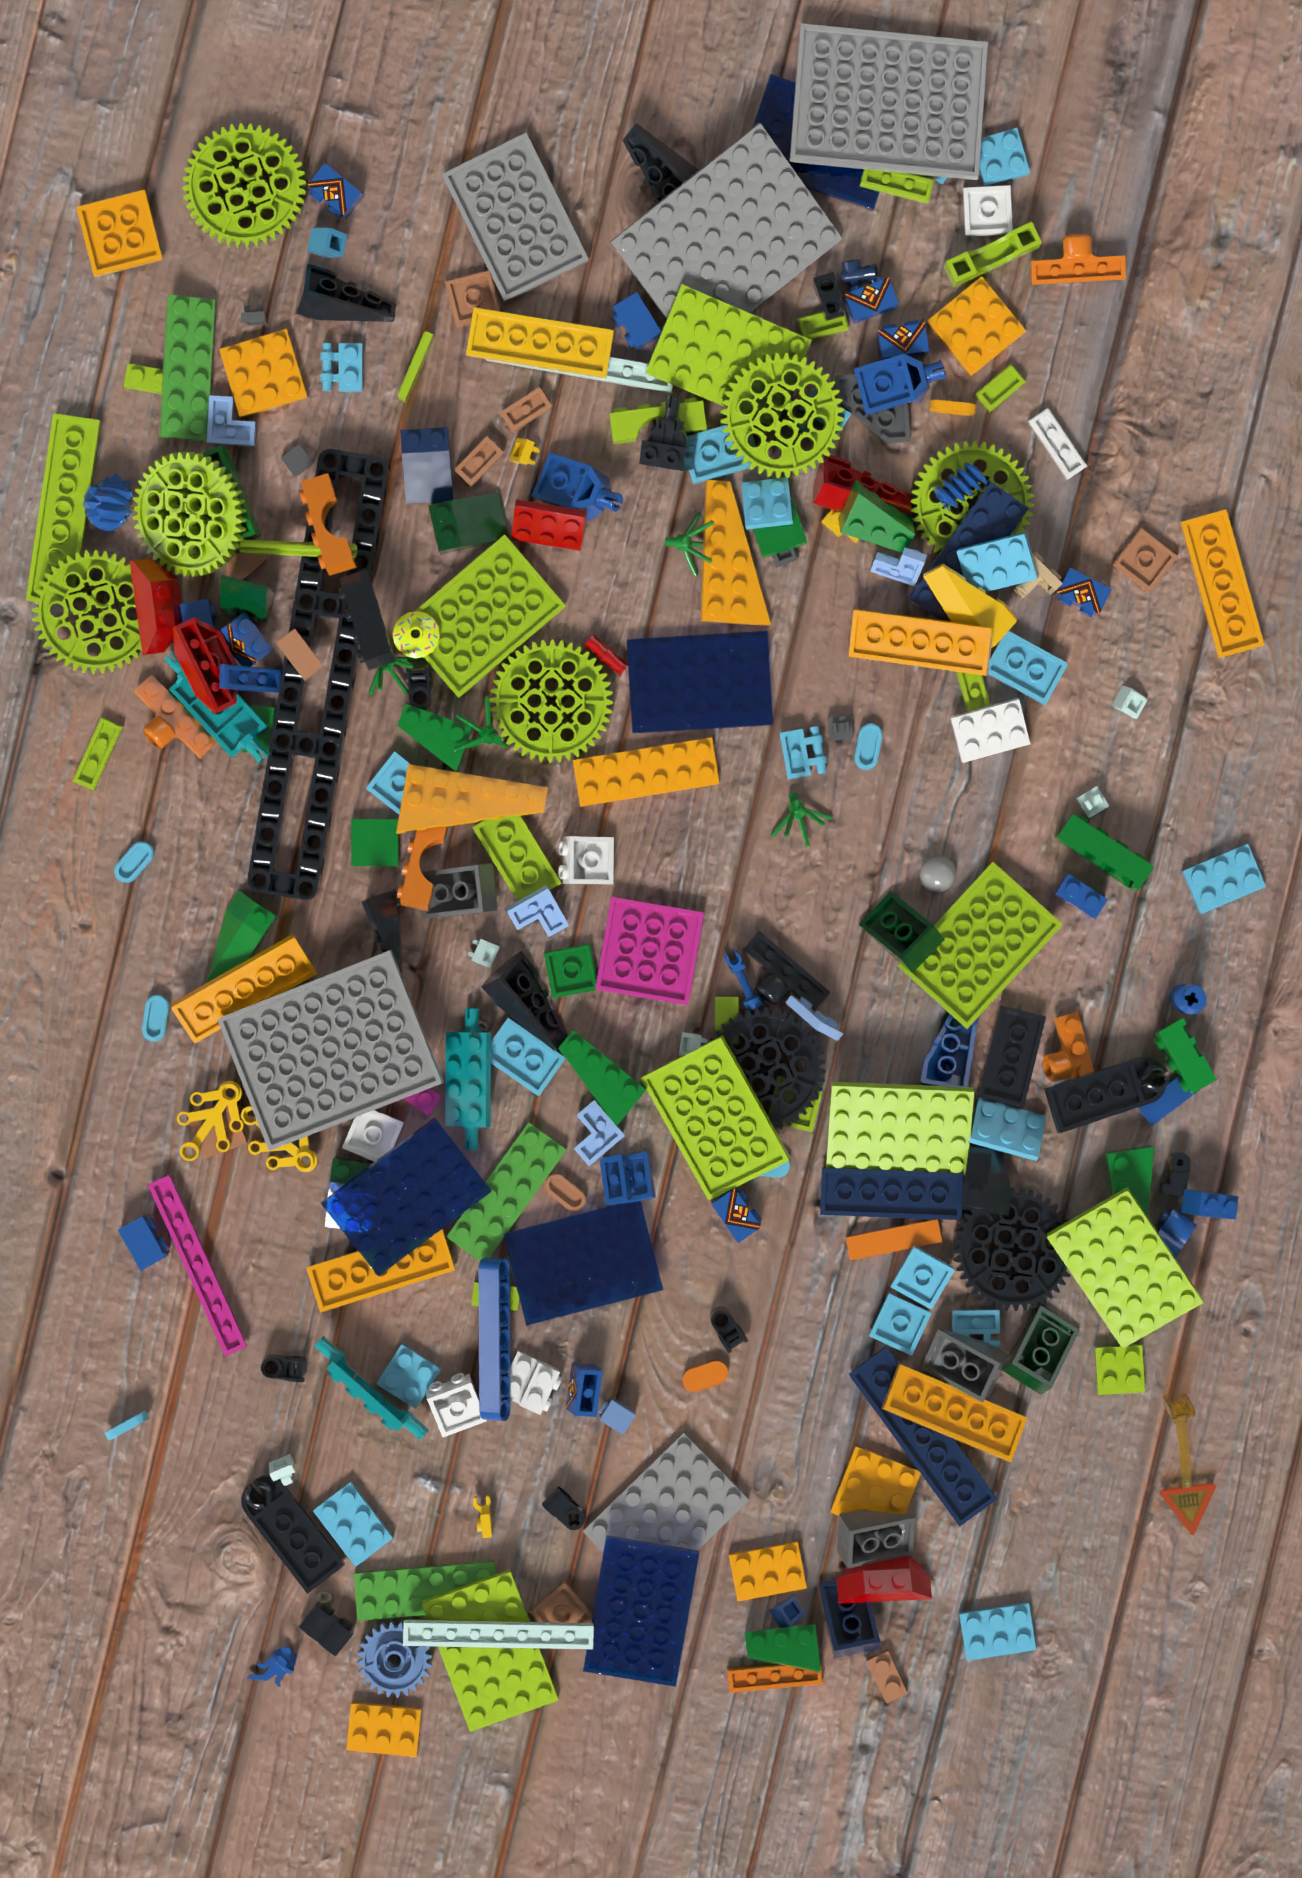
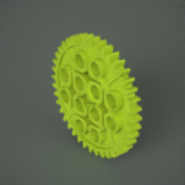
M240 123L238 130L235 129L233 124H230L229 132L224 127H221V135L213 131L214 138L212 140L205 136L207 144L198 143L200 152L192 150L195 159L188 158L187 160L192 167L184 168L189 176L182 178L184 182L188 183V185L182 187L183 191L188 192L183 198L185 201H191L186 205V208L193 210L190 216L192 219L198 218L195 223L197 226L203 225V233L210 231L209 236L211 239L218 235V242L220 244L226 239L228 247L235 241L238 249H240L242 242H244L247 249L250 248L251 242L259 248L260 240L265 245H268V237L276 241L277 232L284 236L282 228L291 229L289 220L297 222L294 213H302L297 205L305 204V201L300 196L307 194L305 190L301 189V187L307 186L306 181L301 180L306 174L304 171H298L303 167L302 162H296L299 156L297 153L292 154L294 150L292 145L286 147L287 140L279 141L280 135L278 133L271 137L272 131L269 128L263 133L261 125L255 131L252 123L249 124L247 129ZM241 144L249 145V150L246 153L241 154L237 152ZM220 152L227 154V158L223 162L215 160L216 155ZM271 158H278L280 160L278 166L273 168L267 164ZM237 159L238 162H240L238 169H235V167L232 166L234 164L233 160ZM260 161H262L266 173H268V175L271 176L270 185L274 193L273 195L270 191L268 184L265 182V180H262L264 178V172L261 167ZM250 166L257 167V172L253 176L246 175L245 173L246 169ZM229 174L235 176L233 183H224L225 176ZM216 178L218 179L219 184H220L222 190H224L225 193H226V194H225V196H226L225 200H226V202H227L229 211L227 210V207H226L225 202H224L223 199H221V197L219 196V195H220V192H219L220 189H219L218 183H217V181H216ZM286 180L288 185L285 189L280 190L276 188L277 182ZM243 182L247 183V190H243ZM205 183H212L213 189L210 192L206 193L201 190ZM258 188L266 190L265 195L261 198L254 196V192ZM241 196L244 198L242 205H232V200L235 197ZM251 203H254L255 206H258L256 207L255 213H252L251 210H249ZM213 205H220L222 207L220 213L216 215L210 213V208ZM266 210L274 211V216L270 220H264L262 218L263 213ZM245 218L252 220V224L248 228L240 227L241 221Z
M775 353L774 360L769 355H765L764 363L760 358H757V366L749 362V371L741 368L740 371L743 376L734 375L737 383L728 384L732 392H724L729 400L721 401V404L727 406V409L720 411L721 414L726 415V418L720 420V423L727 424V427L721 431L729 433L725 442H733L729 450H738L734 456L735 458L744 457L741 464H745L748 461L751 462L750 470L758 466V474H761L764 469L766 470L767 477H770L773 471H775L776 478H780L782 472H784L786 478H789L790 471L793 472L795 477L799 476V469L806 474L808 473V465L812 469L816 468L815 460L819 463L824 462L822 454L830 456L827 448H836L832 440H840V437L835 434L836 431L843 430L842 427L837 425L838 422L844 421V418L838 416V413L843 412L844 409L837 407V404L843 400L835 399V396L840 391L831 389L835 381L827 383L826 380L829 377V373L821 375L823 367L815 370L814 361L806 365V357H803L798 362L797 354H794L792 359L789 360L788 353H785L782 359H780L778 353ZM787 372H791L796 376L794 385H787L785 383L784 375ZM758 380L763 383L764 390L762 393L757 394L753 392L751 385L754 381ZM808 384L816 388V395L813 398L807 397L804 393L805 386ZM770 387H772L767 397L765 398V404L768 405L767 408L763 407L760 410H758L757 414L755 415L752 421V418L758 409V403L756 402V399L761 400L763 397L766 396ZM797 389V395L800 397V400L795 399L791 401V395L787 391ZM774 393L783 395L784 402L781 406L773 404L772 396ZM742 401H747L751 404L752 410L749 414H743L740 411L739 406ZM795 405L803 407L804 415L802 418L793 416L792 409ZM785 410V416L789 420L778 421L779 416L776 414V411L781 412ZM763 413L769 414L772 418V423L768 427L760 423V416ZM815 417L823 419L824 428L822 430L814 429L812 422ZM807 420L806 429H808V432H802L798 435L799 428L797 423L802 424ZM784 425L789 426L792 430V435L789 439L783 438L780 434V429ZM771 430H773V436L778 441L771 440L769 442H766L765 440L767 437L764 435L763 432H770ZM750 434L759 436L760 443L757 447H751L748 444V436ZM803 438H809L812 441V448L809 451H804L800 446ZM771 446L779 448L780 456L778 459H771L769 457L768 449Z
M964 441L961 449L957 443L953 445V451L947 446L945 447V455L938 451L936 453L938 460L930 457L931 466L926 464L922 466L926 473L919 472L917 475L922 480L914 481L913 483L919 488L918 490L911 491L917 498L910 500V503L916 505V508L911 509L910 512L917 513V517L912 519V521L920 523L915 528L916 531L923 530L924 532L920 539H929L926 546L935 545L933 553L942 550L957 528V524L953 520H961L969 511V503L966 501L973 497L977 499L985 488L977 490L973 487L972 496L964 493L965 502L956 499L962 506L960 514L950 513L943 507L941 502L933 503L929 497L930 492L936 486L943 489L941 472L944 469L950 470L953 475L958 477L956 473L958 468L965 471L964 464L966 462L973 465L975 460H980L985 465L982 474L987 478L988 482H993L1027 507L1034 506L1033 503L1028 502V499L1034 497V494L1027 493V490L1032 485L1024 484L1029 477H1021L1020 474L1024 468H1015L1018 460L1010 462L1011 454L1003 457L1004 449L1001 448L995 452L994 444L989 449H986V442H982L978 448L976 441L972 442L971 447H969L967 441ZM998 471L1002 472L1005 476L1003 484H997L994 481V474ZM1027 511L1011 535L1026 532L1022 526H1029L1031 524L1025 518L1033 516V513ZM945 522L949 524L950 533L948 535H942L939 532L938 527L940 523Z
M184 451L163 456L160 460H156L155 465L148 467V472H143L145 479L138 481L142 487L135 488L139 496L133 497L138 506L132 507V510L136 511L138 515L133 516L132 519L139 522L134 526V529L141 530L137 535V538H144L141 546L148 545L149 548L146 553H154L152 560H160V566H167L168 572L175 570L176 575L183 574L185 577L190 575L192 577L202 576L215 572L216 569L223 568V564L230 562L229 557L236 555L234 550L240 549V545L236 541H242L244 538L239 532L246 531V528L241 526V523L246 522L247 519L241 517V514L247 512V510L240 508V505L245 500L238 499L242 491H235L234 489L238 483H231L230 480L233 475H224L226 467L218 468L219 461L211 462V457H203V453L195 454L193 451L187 453ZM178 473L181 476V482L178 479ZM199 475L202 478V484L199 482ZM184 488H188L189 490L195 491L196 493H192V492H190V491H188V490H183V489H184ZM178 497H179L180 502H181L180 505L178 504V501H177V498H178ZM198 500L201 501V508L198 505ZM219 502L222 503L223 510L220 509ZM156 518L159 521V526L156 524ZM177 520L180 523V529L177 527ZM198 523L201 526V532L198 529ZM219 526L222 528V535L219 532ZM176 544L179 546V552L176 549ZM197 546L200 549V555L197 552Z
M85 550L84 557L82 558L76 552L75 560L67 555L66 564L59 560V569L51 566L50 569L53 574H44L48 580L47 582L39 581L43 590H35V593L40 598H35L32 601L38 604V607L32 608V612L38 613V616L32 618V621L39 622L40 624L34 628L35 631H42L38 640L46 639L42 647L50 646L49 655L57 653V662L64 658V667L73 663V671L81 666L82 673H85L87 668H90L91 673L95 674L96 669L99 668L101 674H104L105 667L114 672L115 664L122 669L123 660L131 664L129 656L138 658L136 650L142 651L138 619L132 621L126 617V610L133 607L136 609L130 564L124 565V557L117 562L115 553L110 559L108 558L107 551H104L102 557H99L97 550L94 551L93 556H90L88 550ZM93 568L99 569L102 573V579L99 581L91 580L89 577L90 570ZM67 576H77L79 585L75 588L69 587L66 583ZM84 583H88L89 586L93 587L102 584H107L105 586L95 588L93 591H91V596H88L87 593L82 592L69 595L70 593H74L83 589ZM121 585H128L131 588L132 594L130 597L124 598L119 594V587ZM100 591L106 592L109 595L108 603H98L96 594ZM83 598L86 602V608L82 611L76 610L73 606L74 599ZM115 598L119 603L123 602L124 604L120 612L122 621L119 612L111 608ZM65 600H67L70 612H72L73 616H78V619L75 621L74 625L78 638L76 637L73 625H71L70 622L65 621V618L68 617L69 612ZM54 604L61 605L63 615L54 617L50 613V607ZM91 606H95V609L100 610L107 608V610L98 614L97 619L93 615L82 616L91 611ZM106 614H112L116 618V623L113 627L104 625L103 617ZM88 620L93 624V631L86 634L81 631L80 624L82 621ZM60 627L68 628L70 631L69 639L61 640L58 638L57 630ZM100 628L103 632H110L120 629V631L108 634V636L105 637L104 642H102L100 638H93L86 641L82 640L95 636L98 633V629ZM112 637L122 639L123 646L121 649L115 650L110 646ZM90 643H95L100 647V653L97 656H90L88 654L87 646Z
M551 639L549 646L546 645L544 640L541 641V647L532 642L531 650L524 645L523 654L516 650V659L511 656L508 657L510 665L502 663L505 672L497 671V675L501 679L493 680V683L498 688L490 690L491 693L496 695V697L490 699V702L496 704V706L490 708V711L497 712V715L492 718L493 721H500L496 729H504L500 736L501 738L509 736L506 744L515 743L513 749L515 752L522 748L521 755L523 757L530 752V760L539 755L541 763L545 757H548L549 763H552L554 757L561 763L562 756H565L570 761L571 753H574L578 758L579 749L587 753L586 745L589 744L594 747L595 744L592 739H601L598 731L606 732V728L602 723H610L605 714H612V710L608 709L607 706L612 705L613 701L607 699V697L613 695V692L605 690L611 685L610 682H603L607 677V673L599 674L603 666H594L597 659L588 660L590 654L588 651L581 655L580 646L574 651L573 643L571 642L567 648L564 647L563 640L560 641L558 646H555L554 639ZM532 662H539L542 665V670L538 674H532L529 671V665ZM567 662H571L575 665L576 669L573 674L567 675L563 673L562 666ZM555 671H557V673L564 680H567L568 682L571 680L574 681V683L572 684L574 690L582 697V699H580L570 689L563 690V680L555 673ZM522 678L525 681V687L519 691L513 689L512 682L514 679ZM531 679L535 681L541 679L539 683L541 688L539 690L534 688L524 695L531 687ZM556 679L559 683L558 688L555 691L547 690L545 688L547 680ZM583 679H587L592 683L591 689L587 692H583L578 688L579 682ZM542 692L551 698L556 696V704L561 711L552 705L547 707L546 696ZM532 695L540 696L542 700L540 706L531 707L528 704L529 698ZM572 696L575 699L573 707H563L561 703L563 697ZM521 704H523L533 714H541L539 715L540 723L548 730V732H546L539 723L529 722V720L531 719L529 713L521 706ZM580 705H582L574 713V716L572 717V720L574 722L572 724L568 722L562 724V721L564 720L562 715L564 713L569 715L570 713H573ZM516 711L522 712L525 716L524 721L520 724H515L511 720L512 714ZM548 712H555L558 715V720L555 724L550 725L545 722L544 718ZM586 712L590 714L591 722L589 724L581 725L578 722V716L581 713ZM532 728H537L541 732V737L537 741H531L528 738V732ZM564 729H571L574 732V738L571 741L566 742L562 740L561 732Z

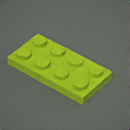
M521 816L500 817V819L495 820L487 819L472 827L517 901L547 885L550 891L562 884Z

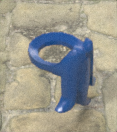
M290 1647L274 1650L271 1653V1657L265 1663H257L260 1668L269 1667L268 1670L263 1674H251L247 1678L267 1681L277 1674L275 1683L281 1687L280 1679L286 1673L291 1674L294 1672L297 1654L291 1652Z

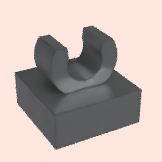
M257 301L258 307L255 311L249 310L248 302L244 303L246 313H241V322L244 327L268 325L267 315L263 311L260 301Z
M851 715L827 718L829 741L853 739Z

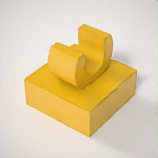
M516 438L509 461L516 464L535 465L536 462L530 459L531 452L539 453L540 450L534 447L535 442Z

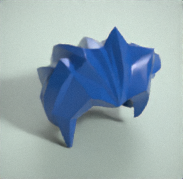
M115 472L112 478L107 476L105 480H100L98 484L88 488L82 505L85 508V515L94 526L104 531H112L123 526L128 521V517L133 513L129 508L131 506L130 501L133 498V492L129 490L130 481H123Z

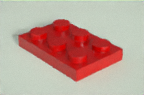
M516 499L511 540L581 551L586 511Z

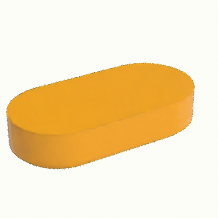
M930 400L929 410L935 413L973 416L976 413V405L955 401Z

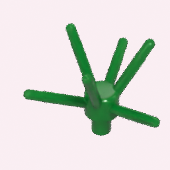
M700 513L696 514L684 534H677V537H666L665 539L666 546L676 547L677 550L683 551L694 576H697L698 573L689 552L708 563L712 562L711 558L691 547H703V542L692 541L691 537L714 524V521L711 520L692 530L701 516Z
M395 657L396 662L378 667L369 690V695H373L377 683L378 690H382L383 671H389L402 691L408 694L409 691L392 667L395 663L412 669L413 665L407 662H420L422 658Z
M488 696L485 697V726L480 727L460 714L455 715L457 719L479 731V737L454 747L453 751L457 752L467 747L473 748L485 742L487 744H499L505 749L508 748V745L502 741L498 731L493 727Z
M796 792L788 795L790 801L788 805L789 813L771 833V836L775 837L787 823L784 836L788 837L793 819H797L805 846L808 848L810 843L802 817L807 815L821 826H825V822L818 817L832 820V816L805 808L804 802L799 800Z

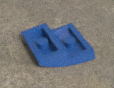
M648 1151L626 1156L619 1154L600 1159L606 1205L624 1204L656 1198L650 1153Z

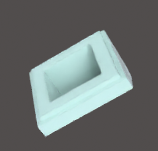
M1122 686L1112 706L1137 719L1148 699L1134 689Z

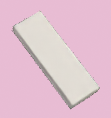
M1049 408L1028 421L1066 480L1087 467Z

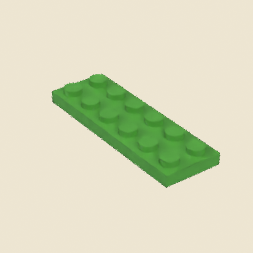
M167 295L159 437L207 441L215 313L214 299Z
M528 1122L446 1237L479 1261L484 1257L489 1258L567 1149Z
M495 1560L354 1572L357 1620L426 1615L422 1606L423 1600L495 1575Z

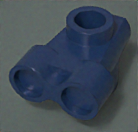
M860 259L842 262L843 270L840 271L841 282L847 281L848 286L861 284V279H873L878 276L876 263L861 267Z

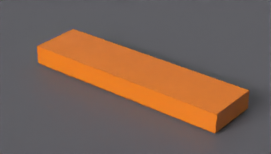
M938 1219L845 1237L850 1261L911 1249L913 1245L921 1247L942 1242Z
M773 1663L727 1668L729 1693L823 1684L822 1668L821 1673Z

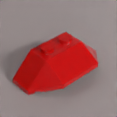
M151 558L131 560L129 562L142 655L164 653L173 642V627L183 623L180 607L182 599L179 579Z
M195 617L173 627L174 653L195 696L214 714L236 704L238 690L219 688L220 664L237 665L221 631L199 621Z
M910 1555L846 1568L836 1580L838 1603L932 1600L930 1575Z

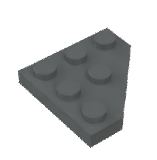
M835 375V390L840 391L836 395V399H842L843 401L840 404L886 444L911 441L908 403L866 415L856 375Z

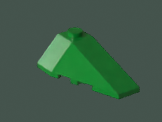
M240 890L225 911L207 982L251 958L278 918V915Z

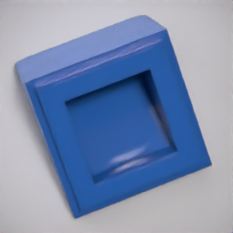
M793 1595L769 1610L780 1628L791 1627L806 1615Z

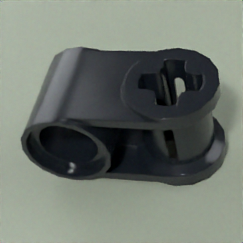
M430 664L422 667H413L412 669L406 667L410 703L413 707L425 710L430 706L432 700ZM417 693L426 694L427 699L423 704L414 702V697Z
M716 1307L711 1311V1324L728 1353H731L732 1349L742 1342L747 1343L749 1341L739 1324L736 1323L726 1308ZM717 1314H725L727 1316L726 1322L717 1324L714 1321Z
M271 1354L263 1359L261 1372L267 1378L281 1379L289 1382H305L303 1370L307 1358ZM275 1361L278 1364V1370L275 1372L268 1371L265 1367L266 1362Z
M559 1486L542 1502V1506L570 1530L580 1529L586 1520L584 1509ZM576 1513L579 1514V1522L577 1520L574 1522L570 1521L571 1514L573 1516Z

